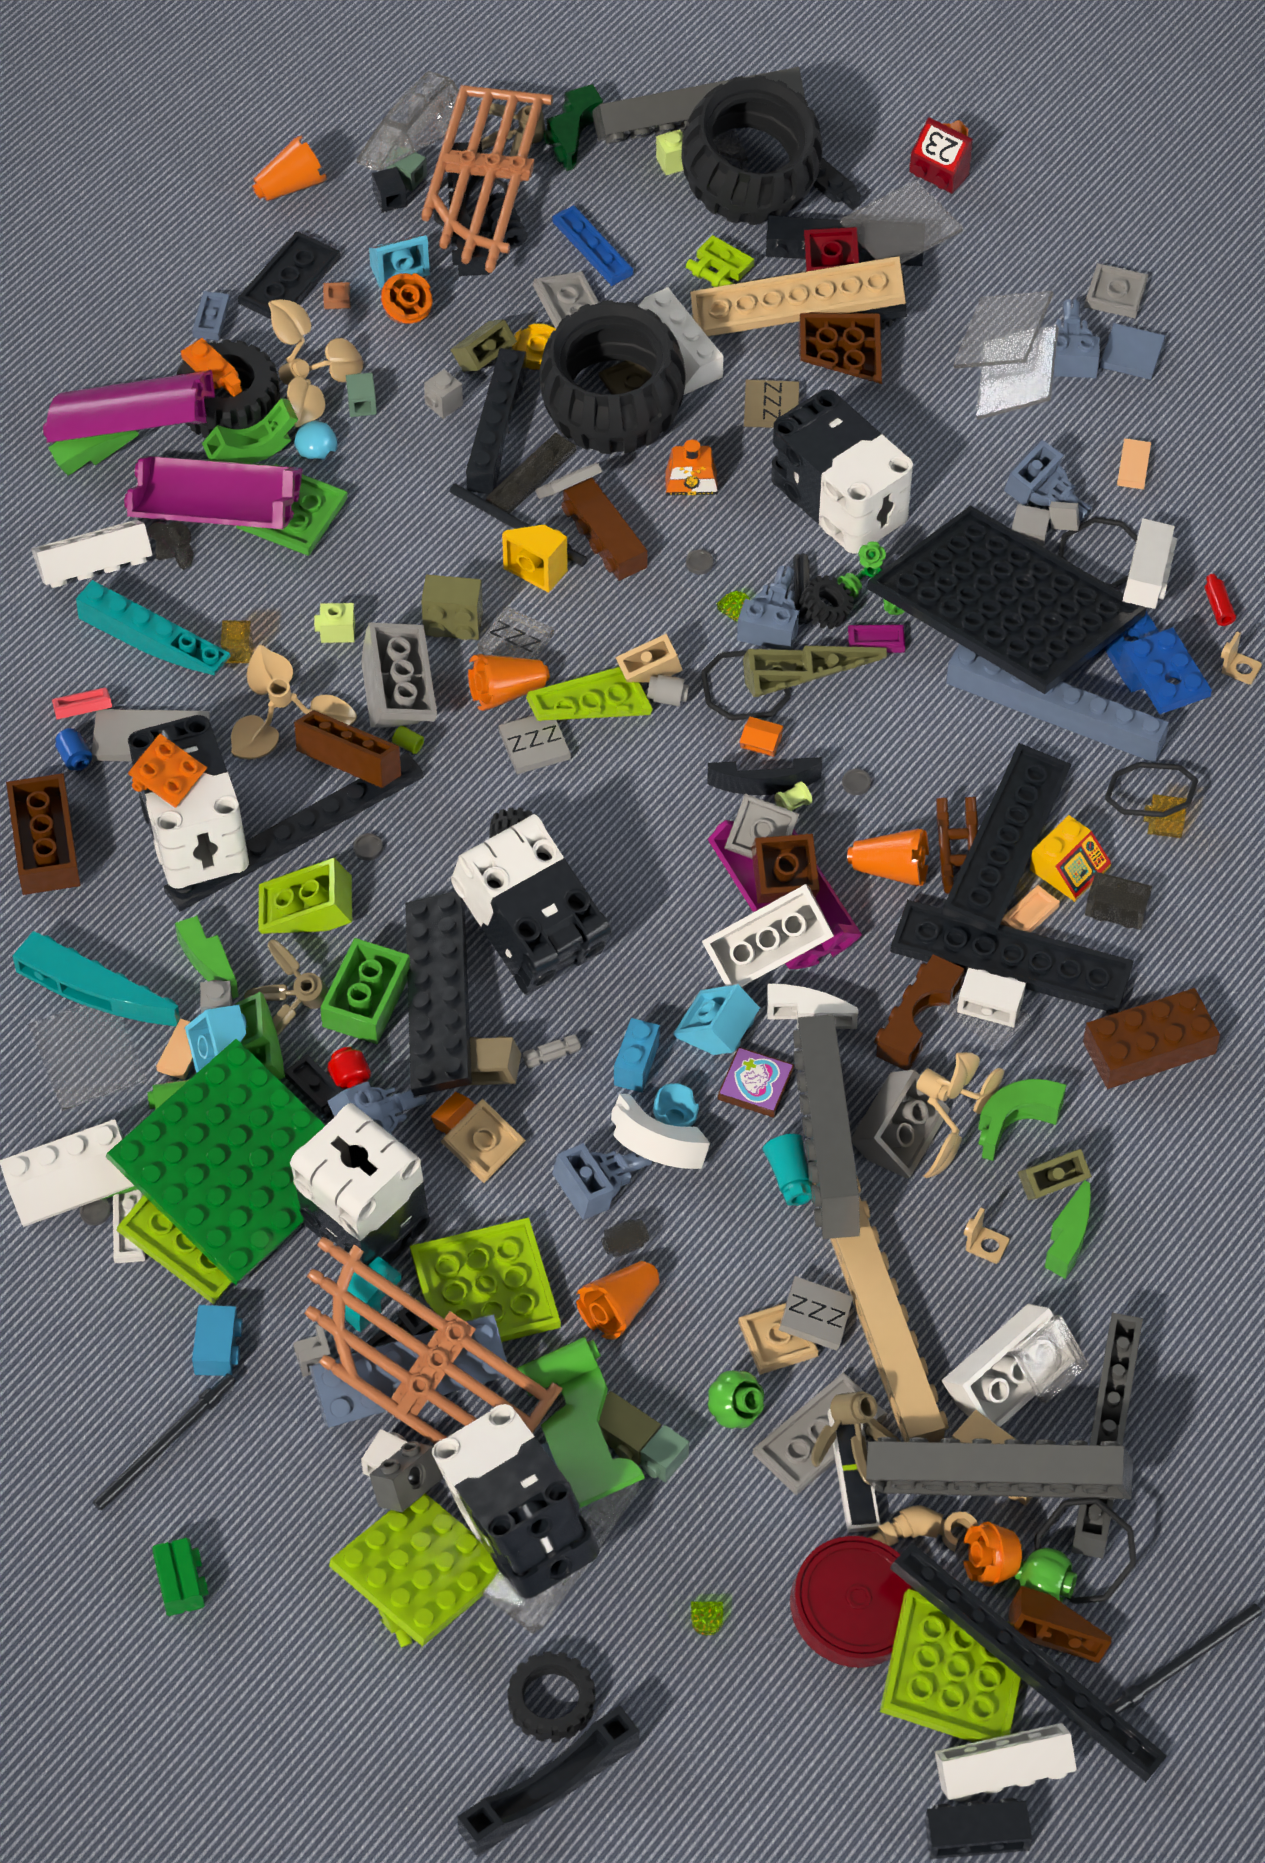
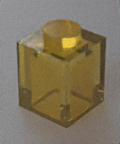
M222 620L221 648L231 655L225 663H249L253 647L251 621Z
M1153 794L1151 805H1145V810L1163 812L1186 802L1187 798ZM1186 808L1166 817L1144 816L1143 822H1148L1147 834L1182 838Z

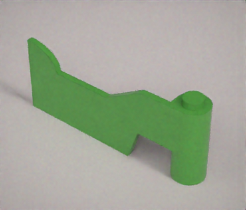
M582 1337L517 1367L519 1371L545 1389L549 1388L552 1382L562 1388L561 1392L566 1405L542 1423L541 1427L555 1463L570 1483L580 1508L645 1478L639 1466L627 1458H612L599 1426V1419L608 1387L596 1361L597 1358L601 1357L595 1341L591 1340L588 1342L586 1337Z

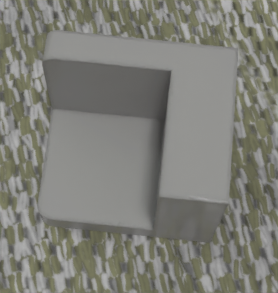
M315 1325L317 1336L293 1343L303 1377L311 1375L309 1366L318 1364L324 1354L331 1357L324 1330L319 1325Z

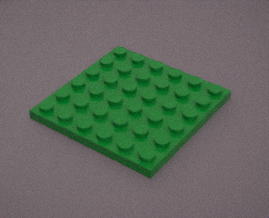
M235 1039L107 1152L106 1158L232 1283L237 1285L303 1224L304 1220L300 1213V1204L296 1186L293 1182L294 1176L290 1161L295 1152L308 1143L326 1125L242 1043Z

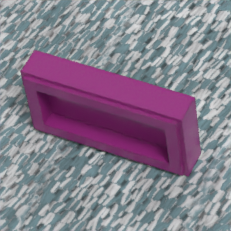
M848 625V647L886 648L887 653H905L904 625Z

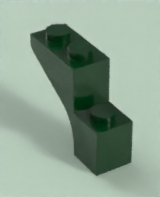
M593 84L565 92V104L562 105L563 114L546 119L547 130L544 131L546 143L552 145L557 161L559 163L562 162L567 171L573 170L576 167L580 134L585 127L594 122L592 111L599 104H603V100Z

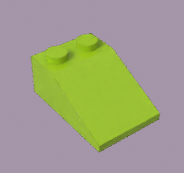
M335 858L259 884L258 931L261 934L329 931L352 923V876Z

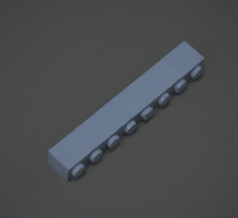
M961 644L958 645L948 663L946 680L948 685L1153 763L1156 762L1166 742L1169 726L1167 721L1064 682H1060L1046 694H1043Z

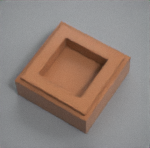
M350 282L323 283L324 309L351 308Z

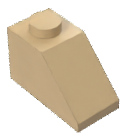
M667 634L615 657L627 682H650L651 676L658 677V674L672 676L683 671Z

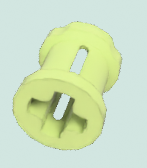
M802 781L796 783L795 787L784 793H776L774 797L777 806L790 811L802 805L807 806L812 803V795Z

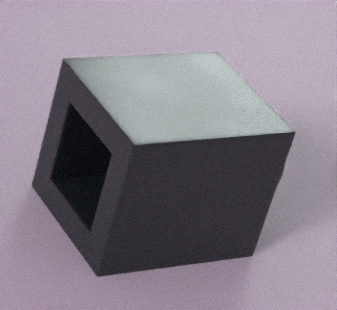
M397 167L373 172V192L381 212L407 207L406 188Z

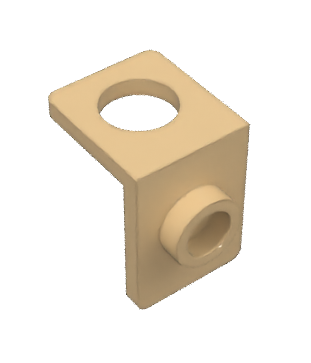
M1237 631L1231 642H1227L1222 650L1221 658L1224 659L1221 673L1250 685L1260 671L1262 663L1238 653L1241 633ZM1242 663L1251 666L1252 672L1241 674L1237 671L1236 666Z
M980 1207L974 1219L970 1218L964 1231V1235L967 1236L965 1251L997 1264L1005 1252L1010 1239L983 1227L985 1209ZM985 1239H994L998 1242L999 1248L995 1252H986L983 1250L981 1243Z

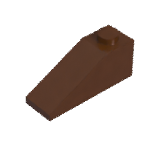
M1021 1586L1009 1606V1624L1033 1643L1096 1663H1100L1112 1643L1111 1636L1052 1595Z

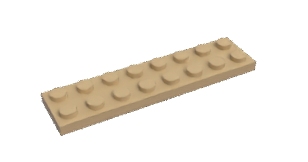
M900 256L691 291L693 319L708 337L798 322L800 313L846 314L906 304Z

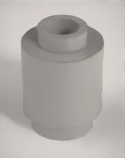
M658 674V677L651 676L647 698L654 699L653 702L680 707V702H686L689 685H684L685 679L661 674Z

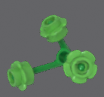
M870 541L867 545L860 547L858 552L860 556L859 561L864 568L856 576L852 573H846L844 576L841 575L837 578L839 585L841 582L845 584L844 590L850 589L851 594L849 596H853V598L859 596V591L862 589L860 580L864 576L873 577L883 570V559L886 558V552L877 542ZM883 599L884 610L889 614L900 615L905 612Z

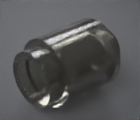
M629 1219L604 1230L605 1237L601 1238L606 1253L619 1258L644 1247V1243L649 1241V1234L641 1219L635 1221Z

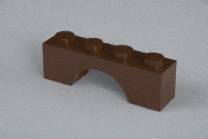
M934 954L927 964H921L916 975L917 980L913 985L909 984L907 986L901 1005L899 1007L895 1006L892 1009L886 1028H880L874 1040V1043L877 1044L876 1057L905 1071L911 1068L922 1050L923 1033L915 1025V1017L924 1009L932 1006H950L964 981V968Z

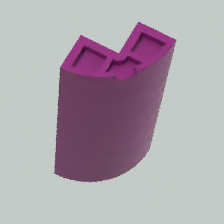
M212 370L61 392L53 398L50 404L47 422L43 424L44 436L47 438V443L54 444L59 441L184 423H207L204 399L215 398Z
M148 455L139 458L135 465V477L138 478V486L128 489L124 498V506L127 509V517L284 529L294 515L292 511L293 502H298L302 468Z
M725 820L716 827L708 841L754 913L770 903H757L753 859L724 849L734 821ZM795 829L793 830L792 835H798ZM818 865L817 873L820 890L816 896V901L834 937L785 963L789 969H802L817 965L820 962L818 958L829 953L834 957L862 936Z

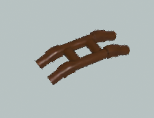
M965 797L966 828H949L948 798H936L941 879L944 892L947 894L950 893L954 884L953 866H962L967 854L951 855L950 840L967 839L969 851L978 832L976 797Z

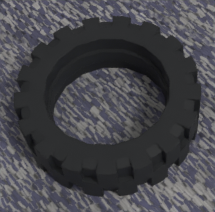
M546 1651L538 1657L536 1654L528 1657V1661L525 1664L522 1662L516 1668L517 1672L512 1674L509 1681L508 1706L516 1726L522 1727L524 1734L527 1736L531 1734L538 1741L544 1742L545 1739H551V1742H559L560 1738L566 1737L570 1739L574 1737L577 1730L582 1731L587 1726V1720L591 1719L594 1712L595 1686L594 1681L590 1677L589 1670L581 1666V1661L575 1657L571 1659L563 1652L552 1654V1651ZM551 1674L566 1677L575 1684L579 1694L578 1703L569 1714L561 1718L546 1719L538 1717L527 1708L524 1694L526 1688L533 1680L543 1675Z

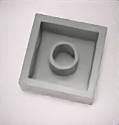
M1018 504L1012 530L1044 547L1050 523V510Z

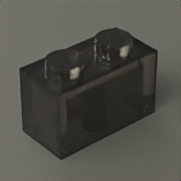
M1095 872L1087 898L1085 916L1092 917L1098 921L1120 924L1125 928L1141 930L1149 906L1152 886Z

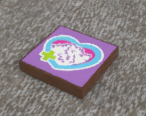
M738 1047L719 1090L718 1100L774 1118L794 1072V1064Z

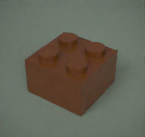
M813 834L754 839L751 851L758 904L772 903L805 884L809 886L816 899L820 889Z

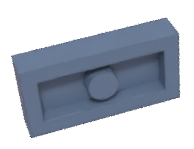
M203 291L192 330L193 338L220 340L230 303L229 294Z

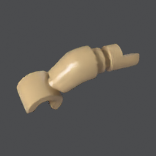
M916 1505L899 1511L900 1515L893 1518V1523L890 1524L887 1521L877 1527L878 1533L868 1538L892 1546L899 1542V1537H902V1539L909 1536L913 1538L917 1536L937 1538L939 1534L942 1535L944 1544L955 1552L958 1539L952 1535L951 1530L959 1526L968 1531L971 1526H978V1523L967 1512L959 1511L952 1513L945 1520L943 1519V1514L922 1505Z

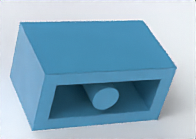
M634 1018L630 1019L614 1065V1086L643 1093L659 1047L660 1025Z
M198 1305L192 1357L195 1375L225 1376L227 1373L232 1375L233 1365L239 1364L240 1347L235 1345L236 1337H242L243 1319L237 1317L236 1306Z

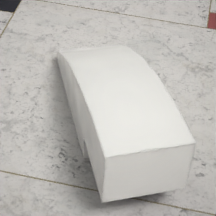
M768 984L767 1019H797L798 1029V1018L834 1015L836 1029H857L858 1008L840 998L825 992L794 985Z

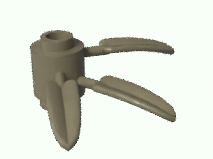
M492 103L489 114L503 118L506 106ZM532 105L521 108L518 115L514 114L513 119L518 120L519 128L509 130L507 137L508 140L516 134L510 151L511 157L518 155ZM542 109L532 144L540 142L544 137L546 129ZM498 131L480 141L482 142V151L494 146Z
M273 939L268 942L267 946L287 975L294 974L297 979L294 982L293 990H287V986L284 984L266 985L247 990L244 998L246 999L258 992L264 995L266 1001H282L291 995L297 997L291 1006L288 1004L283 1005L273 1017L278 1036L295 1017V1009L301 1002L310 1009H318L321 1007L329 989L316 974L304 973L301 975L298 971L300 967L298 961L281 943Z
M864 1391L837 1394L832 1399L830 1406L831 1415L835 1422L832 1427L829 1425L824 1426L812 1451L811 1462L815 1467L821 1464L836 1439V1430L840 1425L854 1424L856 1436L851 1438V1445L855 1463L863 1481L871 1485L866 1480L867 1447L860 1424L864 1423L866 1425V1434L875 1441H878L879 1437L896 1438L897 1442L902 1441L873 1418L877 1412V1403L872 1395Z

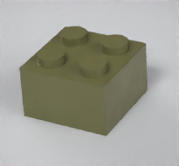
M426 574L421 599L425 635L459 638L462 640H479L483 617L482 579Z

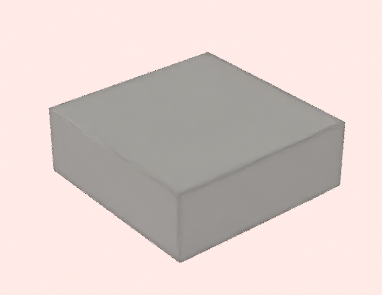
M1051 501L1049 507L1051 529L1078 531L1080 526L1078 503Z

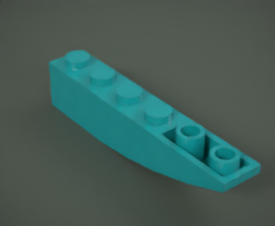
M93 580L76 598L78 619L149 655L169 663L215 676L231 657L230 653Z
M33 931L12 955L17 973L64 998L89 1008L123 1018L168 1026H177L180 1020L178 1005L170 998L158 996L147 986L131 982L122 973H114L106 969L100 962L81 956L75 949L71 947L66 948L58 944L48 935L43 936Z

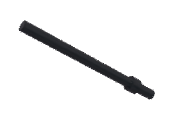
M456 483L450 488V493L514 529L531 527V525ZM567 543V559L583 567L588 558L573 550L571 545Z
M227 1373L212 1388L208 1387L198 1396L199 1401L93 1501L94 1506L102 1511L207 1409L212 1410L221 1401L220 1397L236 1382L235 1378L230 1373Z
M1256 1604L1251 1605L1137 1686L1132 1684L1122 1691V1696L1109 1704L1108 1707L1117 1714H1120L1128 1707H1136L1144 1701V1696L1262 1615L1261 1609Z

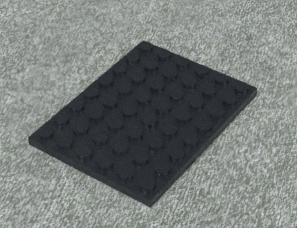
M971 505L869 579L867 589L1043 694L1054 688L1143 618L1147 609L1144 606L1124 602V593Z

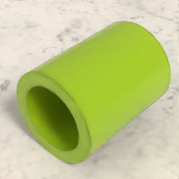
M399 726L393 735L392 743L413 754H417L424 744V737L404 726Z

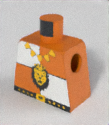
M691 439L686 441L684 446H675L671 449L665 471L666 495H718L717 470L710 446H700L697 440Z

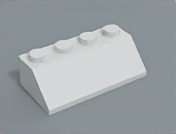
M667 287L645 297L638 306L646 311L649 309L657 314L661 321L670 328L679 344L686 372L684 395L723 378V355L671 290Z
M139 520L129 521L31 548L42 581L46 585L50 584L51 588L67 584L66 579L76 576L78 580L91 578L94 576L93 572L104 569L105 573L121 569L120 564L130 562L131 566L147 562L146 557L153 555L145 525Z
M805 884L708 937L702 943L725 985L739 984L740 987H743L831 939L834 935L809 886Z
M115 1119L0 1160L8 1190L23 1227L134 1187L106 1158L107 1152L123 1139L122 1132Z
M1027 1304L949 1373L942 1382L956 1406L970 1417L977 1410L1001 1427L1077 1358V1355L1050 1309Z

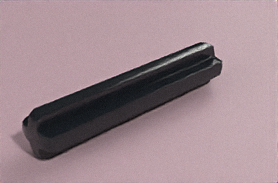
M802 553L796 554L793 557V570L795 572L794 605L796 610L799 611V625L803 623L808 624L811 621V617L808 620L804 617L807 612H801L800 608L802 605L799 604L800 596L810 583L808 555Z

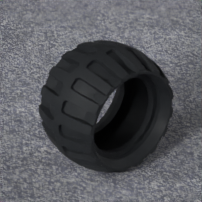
M755 75L754 77L747 78L739 76L730 79L724 85L721 83L714 87L692 111L682 138V166L691 191L697 200H701L705 204L708 211L714 215L719 214L727 218L729 222H747L750 225H757L768 220V215H786L803 201L818 176L822 161L823 143L817 117L813 109H809L806 99L799 92L796 93L788 87V84L780 80L766 79V76ZM753 128L766 132L778 140L788 153L790 162L779 170L767 173L745 172L729 164L718 153L713 140L718 135L731 129Z
M604 300L599 304H587L579 307L577 312L572 315L568 314L560 321L556 331L554 330L551 333L543 351L540 365V389L547 412L557 428L568 439L572 438L578 446L586 450L590 448L599 451L601 454L622 451L629 453L645 444L647 446L657 440L662 431L666 432L674 421L685 391V364L677 339L657 314L649 309L646 311L640 308L636 303ZM617 360L636 363L645 367L652 375L640 388L613 395L588 392L573 381L580 371L590 365Z

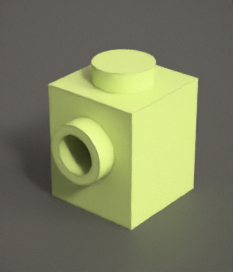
M680 129L656 136V159L665 175L683 171L681 158L683 134Z
M354 603L320 604V615H315L314 625L315 632H320L321 643L355 642Z

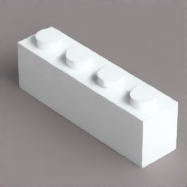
M1142 518L1123 596L1124 602L1155 609L1158 599H1164L1177 538L1172 537L1175 526Z
M1063 1723L935 1751L941 1789L948 1800L953 1799L955 1801L967 1800L972 1797V1794L981 1792L988 1794L998 1793L1004 1787L1012 1785L1029 1786L1034 1784L1035 1780L1047 1777L1050 1779H1060L1067 1776L1069 1772L1077 1771L1071 1733Z

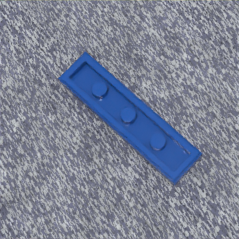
M574 205L552 216V221L611 286L633 275V268Z

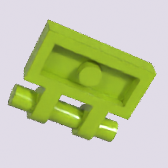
M712 235L697 250V258L700 261L697 263L689 259L686 263V268L692 271L694 276L710 281L713 287L734 284L727 280L729 277L739 281L754 267V258ZM712 266L719 271L715 273L711 271L709 268Z

